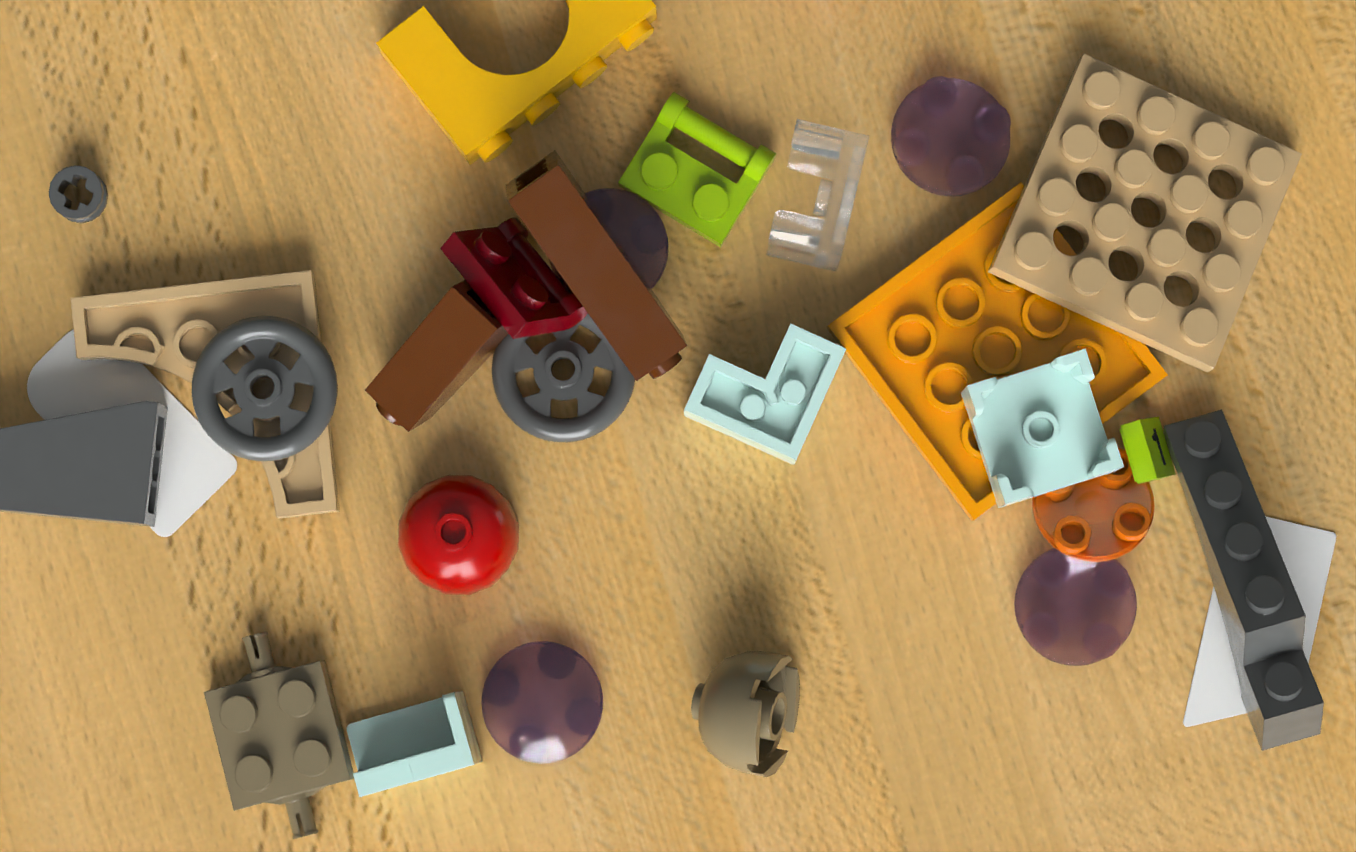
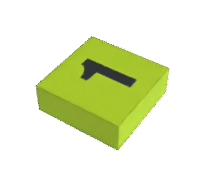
M1159 416L1120 425L1121 437L1134 481L1137 484L1176 475Z

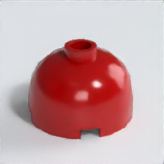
M446 475L425 483L407 501L399 519L398 547L406 567L423 585L446 595H471L492 587L509 569L518 551L519 524L511 503L494 485L472 475Z

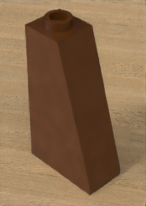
M554 150L507 183V201L635 380L638 381L648 373L652 379H655L676 366L682 359L679 351L687 346L683 334L557 152Z

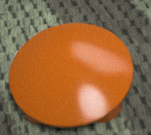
M1118 448L1124 464L1123 468L1100 477L1033 497L1032 508L1036 524L1044 538L1055 549L1069 557L1082 561H1109L1132 551L1147 535L1154 516V496L1149 482L1137 484L1134 481L1126 450Z

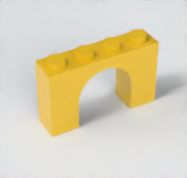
M565 0L569 9V23L561 46L541 66L515 75L491 73L471 63L459 51L424 6L376 42V45L384 59L468 164L471 165L480 157L487 163L503 153L513 142L509 135L527 120L534 126L550 116L560 105L557 97L573 84H576L581 89L592 83L607 69L608 66L604 60L623 46L629 52L644 42L655 30L651 23L657 19V10L652 0Z

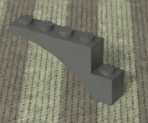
M1221 409L1165 425L1164 435L1170 456L1186 497L1217 595L1242 692L1241 698L1260 748L1263 751L1319 735L1321 733L1324 701L1303 652L1306 615L1224 413Z

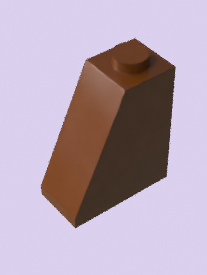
M464 280L450 288L368 385L365 391L376 401V407L385 419L395 425L404 427L409 432L433 417L494 353L495 348L508 335V332L467 281Z

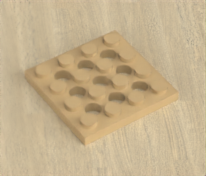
M1084 53L1077 61L988 273L1208 373L1216 366L1302 153ZM1113 120L1120 123L1128 135L1126 147L1114 149L1105 145L1099 136L1100 122ZM1168 145L1176 149L1182 159L1181 171L1176 174H1168L1161 171L1154 162L1153 153L1155 147ZM1222 170L1233 177L1236 183L1234 198L1222 199L1213 194L1208 184V177L1211 171ZM1092 173L1103 181L1106 192L1102 201L1090 202L1080 196L1076 188V179L1079 174ZM1146 198L1156 204L1160 212V221L1157 226L1144 227L1135 221L1131 213V204L1134 199ZM1201 223L1212 231L1215 243L1211 252H1198L1189 245L1186 238V230L1189 224ZM1069 226L1077 230L1083 240L1082 252L1076 256H1068L1061 253L1053 241L1055 228ZM1123 251L1135 259L1138 266L1135 280L1122 281L1111 273L1108 261L1112 252ZM1167 277H1181L1189 283L1193 293L1189 306H1176L1166 298L1164 282Z

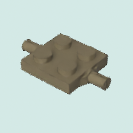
M262 632L242 638L252 673L247 674L235 684L206 691L204 695L233 810L261 803L285 804L293 833L292 837L296 839L318 833L309 797L314 796L328 785L354 779V771L325 660L295 668L275 667L267 636L268 632Z

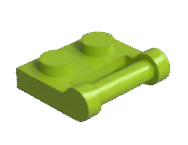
M673 92L620 178L618 186L721 248L772 165L777 153L762 144L758 149L690 109L688 107L690 101ZM674 129L681 130L744 168L745 171L738 183H734L669 144L667 141Z

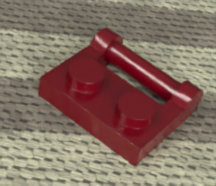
M510 218L498 227L453 232L440 249L512 339L564 331L577 325L588 314L575 294L569 292L527 240L529 232L518 218Z

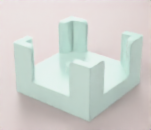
M1086 348L1057 357L1051 363L1000 379L993 377L967 385L961 392L998 508L1100 477L1124 467L1115 438L1107 439L1089 382L1095 377Z

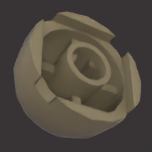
M747 651L725 658L710 673L706 683H700L696 687L691 704L692 717L699 721V732L707 751L725 766L743 773L769 777L775 774L784 762L788 750L777 749L781 739L783 727L787 732L794 733L800 700L798 669L786 666L793 660L790 656L766 651Z

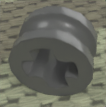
M74 165L62 169L54 176L49 187L50 203L56 212L71 222L86 223L93 221L106 208L108 200L106 185L99 176L86 167ZM79 179L87 180L85 188L93 194L92 200L88 205L80 202L78 210L70 209L72 201L64 195L65 189L69 184L77 187Z

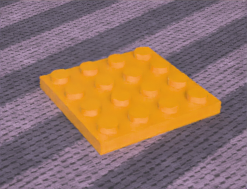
M1022 182L827 326L828 331L837 343L846 348V355L971 521H974L994 506L996 500L961 392L967 385L993 377L997 379L1051 363L1057 357L1086 348L1095 377L1089 384L1103 424L1168 376L1145 344L988 273L1024 188ZM1055 228L1053 241L1056 248L1065 255L1076 256L1077 254L1058 229Z

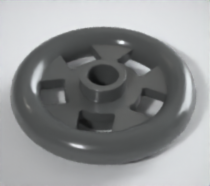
M589 314L570 329L552 332L556 337V341L542 348L538 355L534 354L526 343L530 336L512 339L508 334L495 348L493 354L492 383L498 402L506 415L525 432L552 442H576L595 436L608 428L626 408L634 389L635 378ZM579 325L589 329L601 339L597 347L590 354L580 344L570 341ZM560 359H568L575 365L573 376L565 381L558 380L552 375V367ZM595 367L612 371L611 382L605 396L591 393L587 390L592 383ZM533 368L534 378L540 388V392L523 397L517 384L516 373ZM552 399L560 401L577 399V417H551Z
M256 316L242 319L225 327L209 341L196 363L191 393L198 421L207 435L218 446L243 459L276 461L303 451L322 434L330 422L336 406L338 383L331 356L322 342L312 332L300 324L285 318ZM278 342L293 348L300 354L291 370L281 362L270 358V354ZM246 345L255 356V359L247 362L237 374H234L224 361L233 351ZM261 377H269L274 382V391L266 399H258L253 393V385ZM296 383L313 386V397L307 412L290 408L295 396ZM233 388L235 400L242 411L225 418L218 405L216 394ZM277 416L280 417V435L272 437H257L254 435L253 420L255 418L271 419Z

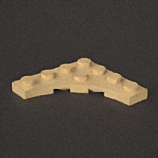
M312 270L70 298L76 358L80 360H122L145 364L173 373L192 383L193 372L198 358L209 341L225 327L242 319L256 316L285 318L305 327L321 341L315 276ZM280 342L277 343L270 354L271 359L281 362L289 370L293 368L300 357V354L293 348ZM243 345L233 351L224 362L234 374H237L241 367L247 362L254 360L255 356L246 345ZM261 377L253 385V393L258 399H266L274 391V382L269 377ZM296 383L295 396L290 408L307 412L313 397V386ZM233 388L216 394L218 404L232 416L242 411L235 400ZM279 416L271 419L255 418L253 420L255 436L272 437L281 434ZM330 422L322 434L303 451L281 460L261 461L272 491L277 518L340 512Z

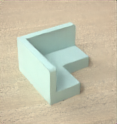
M790 323L766 379L709 354L684 408V416L794 465L846 348Z
M463 691L448 693L438 699L350 723L347 726V734L358 772L353 773L359 797L483 762Z

